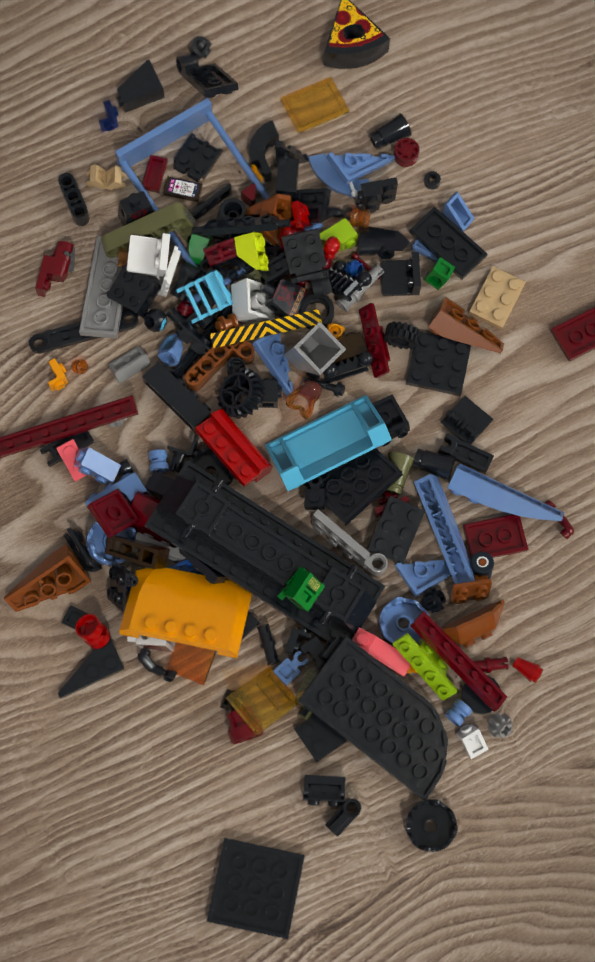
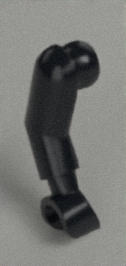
M328 207L323 222L332 217H345L348 221L354 219V215L350 217L346 215L349 212H353V208L341 210Z
M142 648L137 658L147 671L158 676L162 675L165 681L172 682L177 672L165 670L162 666L155 664L149 657L151 654L150 650Z

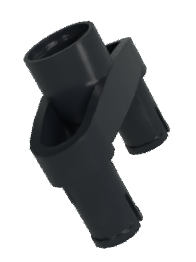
M201 281L199 285L212 309L215 302L209 289ZM194 286L192 289L198 294V292H197V290H196V288H195V286ZM204 304L198 307L201 315L207 312ZM175 307L170 309L171 312L168 311L166 313V316L177 325V329L181 327L180 325L183 322H191L192 319L197 317L194 311L188 318H184ZM209 315L193 324H198L205 330L215 318Z

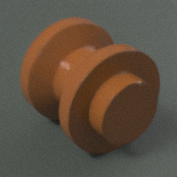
M233 313L228 314L227 319L223 316L218 317L215 322L216 330L220 332L238 328L237 317Z

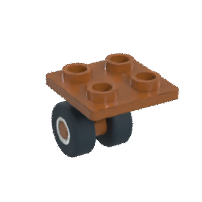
M477 552L472 556L470 566L475 581L452 585L451 603L463 604L468 600L482 601L489 597L492 586L490 578L494 567V559L490 554Z

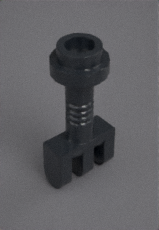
M307 372L306 375L313 379L305 378V383L314 382L319 388L334 392L336 397H339V395L343 396L345 385H342V382H337L336 385L319 380L320 375Z

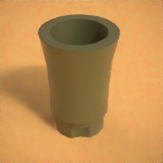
M389 452L388 459L402 471L403 476L386 491L389 494L396 493L401 495L414 458L403 453Z

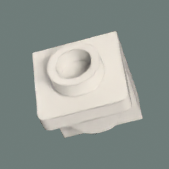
M473 724L465 725L460 728V731L455 733L461 740L470 759L489 750L480 730Z

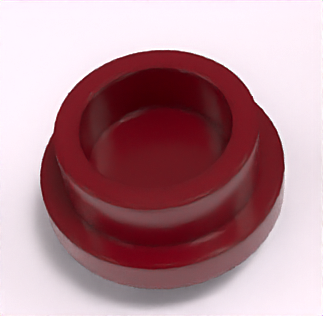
M180 301V305H177V310L184 316H190L194 312L191 303L188 301Z

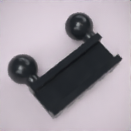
M337 260L333 263L332 268L329 267L327 269L332 292L350 302L353 292L355 290L361 291L362 287L370 285L372 277L368 272H361L357 280H353L351 277L348 278L345 274L343 275L346 263L343 260Z
M363 351L359 354L358 358L354 356L353 361L347 358L346 364L342 360L339 362V366L332 363L323 372L325 382L332 383L369 371L368 366L373 362L372 354L368 351Z

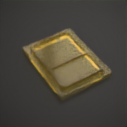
M332 77L280 98L298 134L350 113Z
M270 667L226 697L256 735H259L299 705L296 697Z

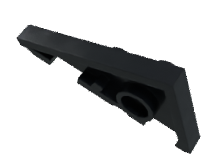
M275 140L274 167L278 166L279 157L299 159V163L308 162L307 154L302 155L301 151L291 145L286 147L285 142Z
M111 637L104 647L92 651L58 692L60 699L125 670Z

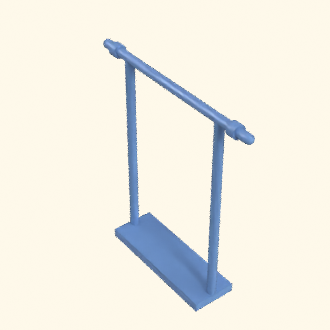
M208 98L115 151L117 166L122 168L121 171L126 173L138 192L144 191L154 211H158V207L130 167L209 121L251 182L256 185V189L265 200L271 197L212 113V103ZM319 223L305 227L302 232L316 228L319 230L323 227V224ZM175 232L168 233L174 246H177L178 250L181 251L180 254L185 262H189L198 268ZM244 268L237 270L238 278L247 274ZM228 277L223 279L224 286L234 282L230 281ZM197 293L192 295L196 302V305L202 303V300Z

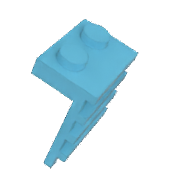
M210 270L206 272V275L176 289L177 293L185 291L197 317L191 320L192 324L233 304L232 296L229 290L225 288L223 277L217 270ZM203 280L217 306L212 310L199 285V282ZM193 285L207 311L202 315L189 290V287Z

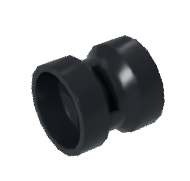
M237 357L230 359L227 363V374L228 371L234 372L235 368H246L245 362Z

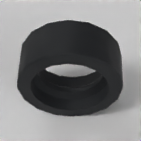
M314 293L307 295L302 301L299 313L306 312L307 306L312 303L323 304L327 308L328 314L322 320V324L327 328V325L332 323L334 318L332 300L326 295L314 297Z

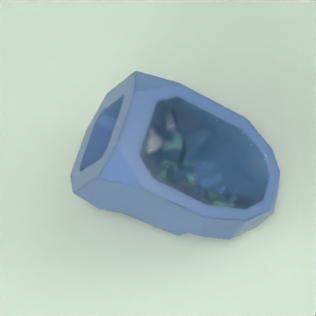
M177 333L169 335L162 342L158 350V357L163 364L169 367L177 366L182 355L183 341L177 337Z

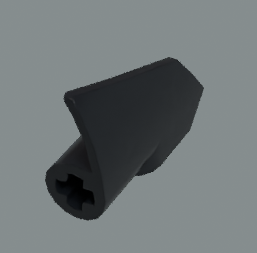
M359 226V256H375V254H378L381 259L387 260L394 257L395 251H403L410 244V241L399 231Z

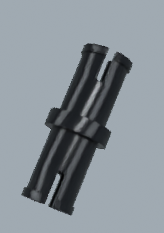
M269 624L257 627L262 642L260 646L261 649H264L267 665L279 663L280 660L275 648L276 641H273Z

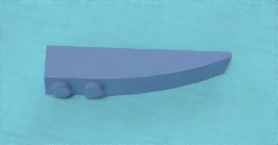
M460 463L447 487L451 489L450 491L453 494L463 495L472 503H480L517 516L552 521H562L564 512Z
M429 474L414 481L454 583L460 584L475 581L459 528L438 476Z

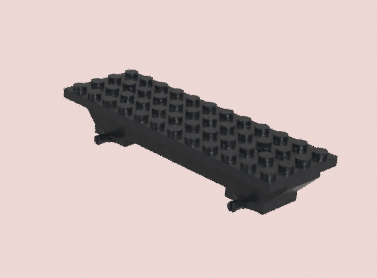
M189 460L186 461L145 524L146 528L200 560L217 573L222 574L236 585L326 642H329L333 637L344 638V636L352 640L359 627L362 628L385 588V585L361 571L358 566L350 564L229 487L223 480L220 481L219 478H215ZM299 567L311 572L325 585L309 611L298 608L287 597L283 600L277 597L287 585L286 582L293 577Z

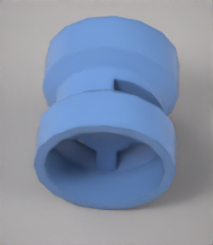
M158 449L148 453L149 460L151 461L149 466L151 473H154V471L158 473L169 471V464L166 462L168 457L166 450Z
M457 699L453 703L452 709L446 711L445 716L453 724L460 727L464 722L463 719L468 717L473 711L462 700Z

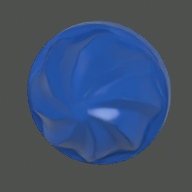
M358 260L348 261L345 265V273L351 278L358 277L363 271V264L359 263Z

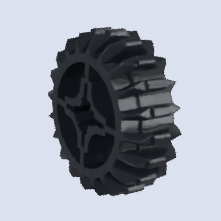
M241 367L240 369L235 368L234 372L228 371V377H223L224 382L219 383L221 388L217 390L219 395L216 397L219 401L218 405L230 417L241 419V417L247 418L248 414L253 415L254 409L259 410L258 404H262L261 398L265 396L262 391L266 389L263 386L264 382L260 379L259 374L251 369Z

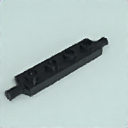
M270 214L255 218L247 216L243 219L231 217L220 221L218 219H211L203 226L192 227L193 235L213 236L275 231L279 227H290V219L279 220L278 216H271Z

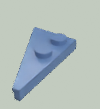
M328 153L326 158L344 183L348 184L392 163L395 156L381 154L378 157L365 153H345L343 156Z
M281 333L262 337L252 345L274 379L278 380V385L282 387V391L289 399L294 395L293 383L289 381L288 372L290 369L288 360L284 356L285 345L281 343Z
M444 560L418 561L413 564L397 563L395 565V569L415 597L451 577L447 563Z

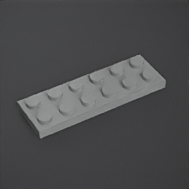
M97 236L79 333L81 336L117 339L123 306L109 299L107 294L123 266L127 265L128 252L114 258L106 257L101 241L102 236Z

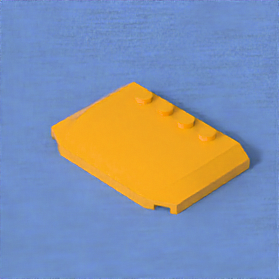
M171 568L136 570L135 575L138 577V584L131 587L119 629L120 635L139 638L142 635L218 651V655L238 658L252 598L251 593L230 580H226L225 583L212 584L206 580L205 575Z

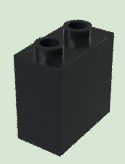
M279 157L276 194L290 195L292 202L296 201L299 159Z

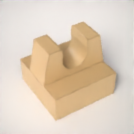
M97 164L91 165L90 170L86 172V175L90 177V180L86 181V185L90 188L98 187L99 189H104L107 171Z
M115 165L106 172L105 189L122 190L126 187V184L121 182V180L126 178V174L121 171V167Z

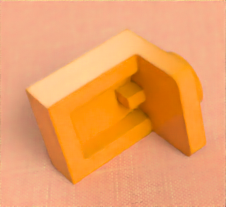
M54 358L48 361L50 368L56 378L48 382L51 391L61 390L68 383L64 374L67 372L61 362L58 364Z

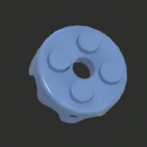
M96 521L90 527L86 536V546L90 556L98 563L106 566H112V562L121 564L126 561L105 553L107 535ZM129 527L118 533L117 536L135 539L136 531L133 527Z
M397 597L389 602L381 612L379 618L380 632L391 645H393L394 640L406 633L418 643L421 637L410 625L420 613L424 611L428 615V612L414 599ZM402 618L407 619L409 626L404 629L399 627L398 620Z

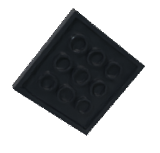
M375 448L314 478L313 483H318L319 477H322L324 481L322 489L326 491L325 506L346 526L403 474L399 468ZM308 482L303 484L307 489H311Z
M224 838L206 922L288 939L305 855Z

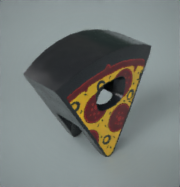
M340 0L324 51L323 66L336 69H354L369 65L389 52L390 38L350 0Z

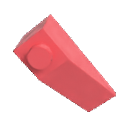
M359 627L352 641L387 669L405 677L411 665L400 652L382 639Z

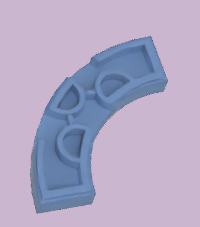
M326 153L308 157L312 171L327 188L336 193L348 195L351 198H358L351 195L352 190L349 183H344L327 160ZM369 179L353 181L355 190L360 191V184L369 182Z

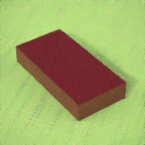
M150 155L142 182L146 191L160 192L168 164L167 158Z

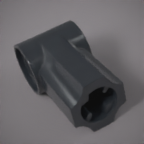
M185 262L180 267L179 278L170 294L182 301L187 299V295L184 290L177 293L176 289L203 276V271L189 262Z
M356 799L345 801L325 826L339 837L360 814L361 804ZM349 802L357 804L358 810L355 814L347 812L346 806Z

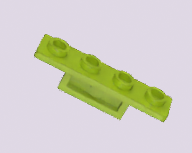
M406 633L394 640L393 646L441 700H445L457 693L458 689L446 677L449 666L422 638L416 643Z

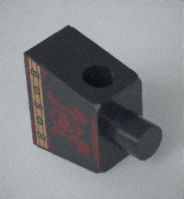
M144 191L137 194L132 193L129 197L119 202L118 217L123 226L155 212Z
M279 279L273 285L265 281L260 289L261 292L268 295L265 306L280 318L297 314L308 290L284 279Z

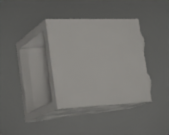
M319 322L292 346L284 356L296 369L321 375L346 348Z

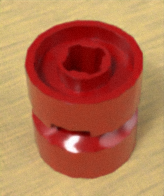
M86 614L76 622L75 631L77 635L91 648L100 649L109 642L111 637L110 630L97 616Z

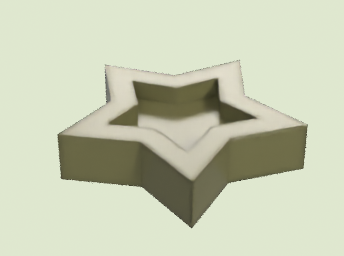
M255 269L253 272L245 274L247 278L262 283V276L258 270Z

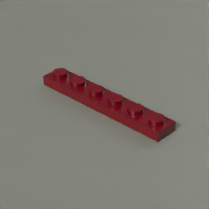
M424 611L420 613L410 627L493 712L497 711L507 699L506 694Z

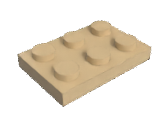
M493 266L469 311V315L502 330L526 282Z

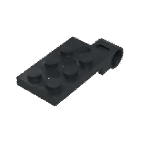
M194 53L176 57V66L179 74L204 97L213 98L218 94H231L233 91L239 90L238 83L216 63L199 67L197 56Z

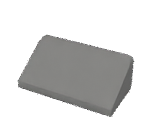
M138 346L109 363L108 367L117 381L121 383L150 366L151 362L147 354Z

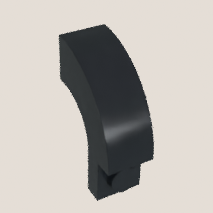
M273 120L265 123L255 132L249 148L250 166H256L255 168L263 176L265 183L272 181V172L265 154L271 147L275 146V140H279V134Z

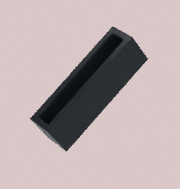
M158 361L142 376L143 382L196 433L195 428L211 417L210 407L206 403H201L193 390L188 391L184 387L185 383L179 377L175 378L171 374L172 370L166 364L162 365Z

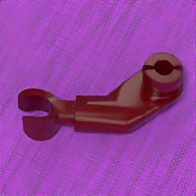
M550 500L545 502V504L550 505L554 508L556 507L555 504ZM563 516L562 521H557L564 527L560 534L564 538L569 539L574 534V528L568 519Z

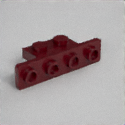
M369 303L359 309V315L367 350L373 356V362L371 363L374 378H380L390 372L388 362L391 360L387 343L384 342L383 326H379L375 305L374 303Z

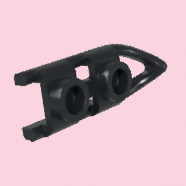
M71 527L68 528L69 535L65 534L64 537L84 569L90 572L101 570L102 566L97 565L90 559L92 557L87 547L82 545L83 536L81 532L72 530Z

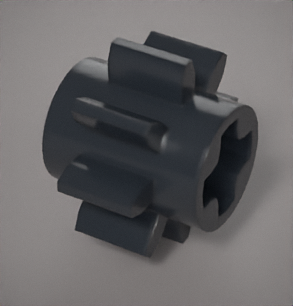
M430 588L423 592L425 597L422 598L421 602L425 610H431L434 613L444 609L442 604L446 602V598L441 590L436 591V588Z

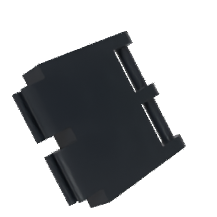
M191 133L173 159L175 163L173 167L184 175L188 171V177L199 182L201 178L205 180L221 156L223 149H217L209 145L208 141L204 142Z

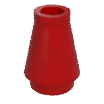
M520 657L515 660L512 666L529 682L533 681L534 683L538 681L544 670L540 668V665Z

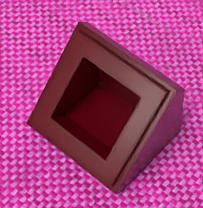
M251 184L241 191V200L249 207L256 204L255 184Z

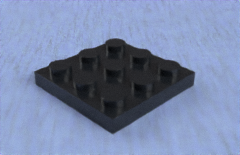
M419 331L417 346L413 348L406 385L461 396L471 345Z

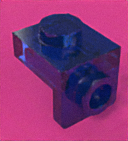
M110 100L103 102L107 118L99 120L101 132L112 131L118 127L117 116L119 114L117 108L112 106Z

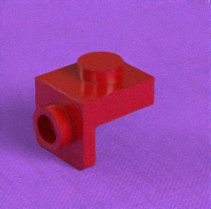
M295 201L291 203L294 220L290 222V227L294 232H301L305 227L310 226L309 210L306 205Z

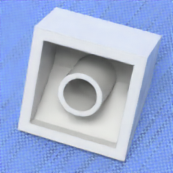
M245 278L231 285L232 312L239 322L251 324L275 319V313L265 306L268 295L260 291L263 283Z

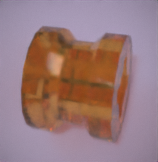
M354 208L351 213V226L357 227L361 225L363 228H367L370 222V211L365 209L360 211Z

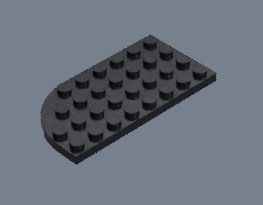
M344 636L297 702L418 797L426 800L442 777L447 763L448 738L441 722V717L428 700L355 642Z

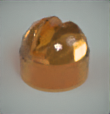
M76 359L73 361L71 369L76 374H84L88 369V364L84 359Z

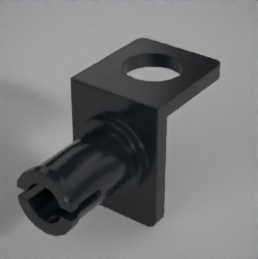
M195 434L190 452L167 446V449L174 453L169 470L176 471L177 473L180 472L185 457H192L196 451L200 438L198 435Z

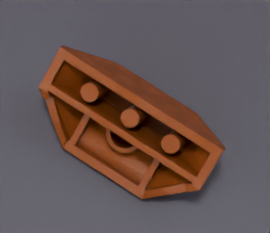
M502 599L441 627V629L458 647L464 646V648H468L474 645L475 640L479 638L485 640L493 636L492 632L497 627L505 602Z

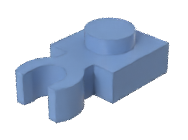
M301 651L294 654V660L290 661L286 658L273 670V673L286 687L301 673L298 667H303L308 663L307 658L303 662L298 661L297 658L301 655Z

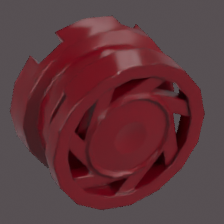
M411 138L399 140L394 150L395 162L402 167H411L416 164L420 151L418 143Z

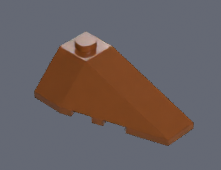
M447 297L443 298L428 326L434 334L499 354L502 353L504 343L489 330H482L475 318L469 319L464 315L463 312L465 310Z
M65 544L42 561L4 597V600L15 612L36 606L41 601L50 598L54 600L57 599V596L65 593H75L89 584L91 579L78 557Z

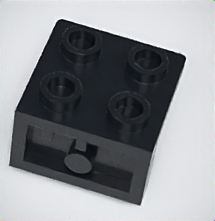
M411 252V257L407 260L381 261V268L384 271L381 275L383 296L420 294L419 252Z
M124 265L109 290L107 297L132 310L144 319L161 289V285L144 274L127 272V265Z

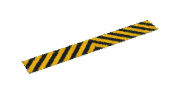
M319 309L211 333L210 336L213 348L313 326L319 322L322 323Z

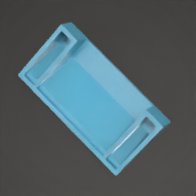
M364 395L265 444V447L286 489L290 491L379 446H383L392 439L385 422L367 395Z

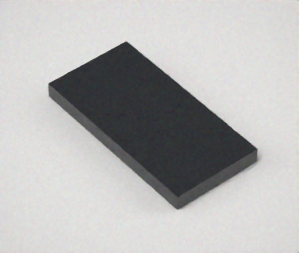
M435 206L409 230V233L438 259L441 257L455 267L453 273L461 280L488 255Z

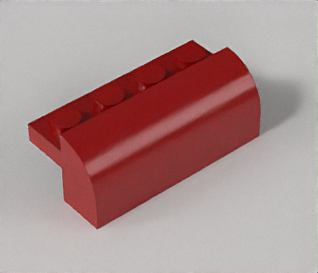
M223 409L213 412L210 418L195 428L196 433L243 487L253 480L257 483L271 472L273 466Z

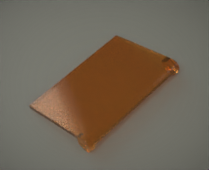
M177 643L167 670L176 671L177 675L204 685L217 651Z

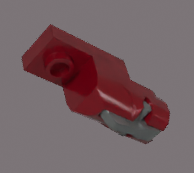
M58 241L52 256L44 255L35 287L38 296H46V292L50 291L51 281L64 282L68 273L74 271L75 247L72 243Z

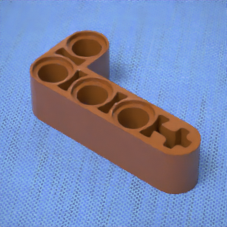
M248 341L217 348L212 347L186 373L185 381L187 388L194 392L199 391L233 356L241 358L245 365L251 364L255 358L253 345ZM244 351L251 353L249 356L242 355ZM218 352L224 353V356L217 357L215 356V354ZM205 365L211 366V369L204 370L202 368Z

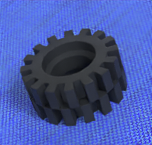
M395 321L390 322L386 326L384 342L388 343V345H393L395 348L413 349V347L417 346L419 329L413 327L412 324L407 325L408 323L405 322L404 324L399 321L398 323Z

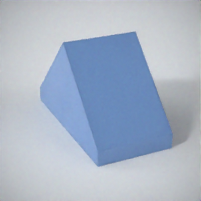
M455 192L444 204L442 213L462 231H465L475 219L458 192Z

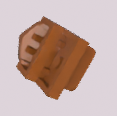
M275 194L247 208L244 216H253L255 218L270 214L271 216H278L279 220L290 219L291 222L293 215L291 196ZM279 227L275 231H262L259 233L273 245H280L279 233L284 227Z

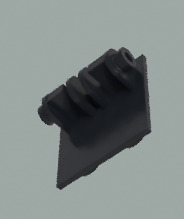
M464 396L452 410L446 413V417L441 423L462 441L471 445L494 419Z
M112 562V568L109 569L110 586L107 588V598L123 611L126 587L136 586L138 584V577L127 570V568Z

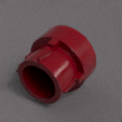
M251 706L226 714L230 726L227 733L231 745L239 744L264 734L261 723L254 716Z

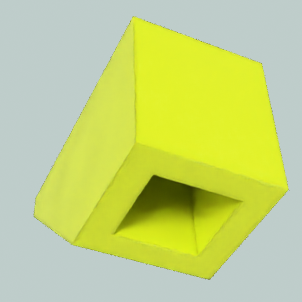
M251 232L234 237L237 256L256 270L268 271L269 261L265 253V239L263 235Z

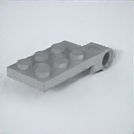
M319 509L313 514V529L320 535L324 534L328 538L327 541L333 547L338 546L343 550L342 554L347 559H353L373 576H381L385 573L388 561L383 554L376 553L372 555ZM379 561L383 567L376 569L372 566V563Z

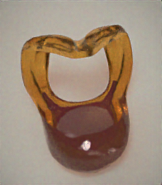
M311 380L303 382L295 391L289 394L286 399V405L290 409L299 410L300 415L304 419H309L313 413L314 404L322 393L319 383ZM298 395L303 396L308 401V409L306 411L301 405L293 404Z

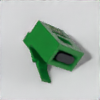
M299 567L293 577L286 582L287 585L277 597L280 600L287 597L298 608L309 611L325 585L311 572Z

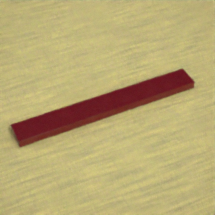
M131 395L0 437V458L138 415L135 397Z

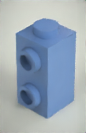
M90 447L80 449L75 456L76 462L74 466L79 468L78 471L82 474H90L96 477L95 480L101 484L114 482L121 467L120 464Z

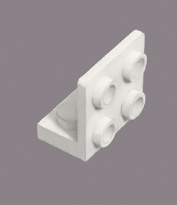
M163 233L160 239L131 235L127 272L164 277L167 271L170 234Z

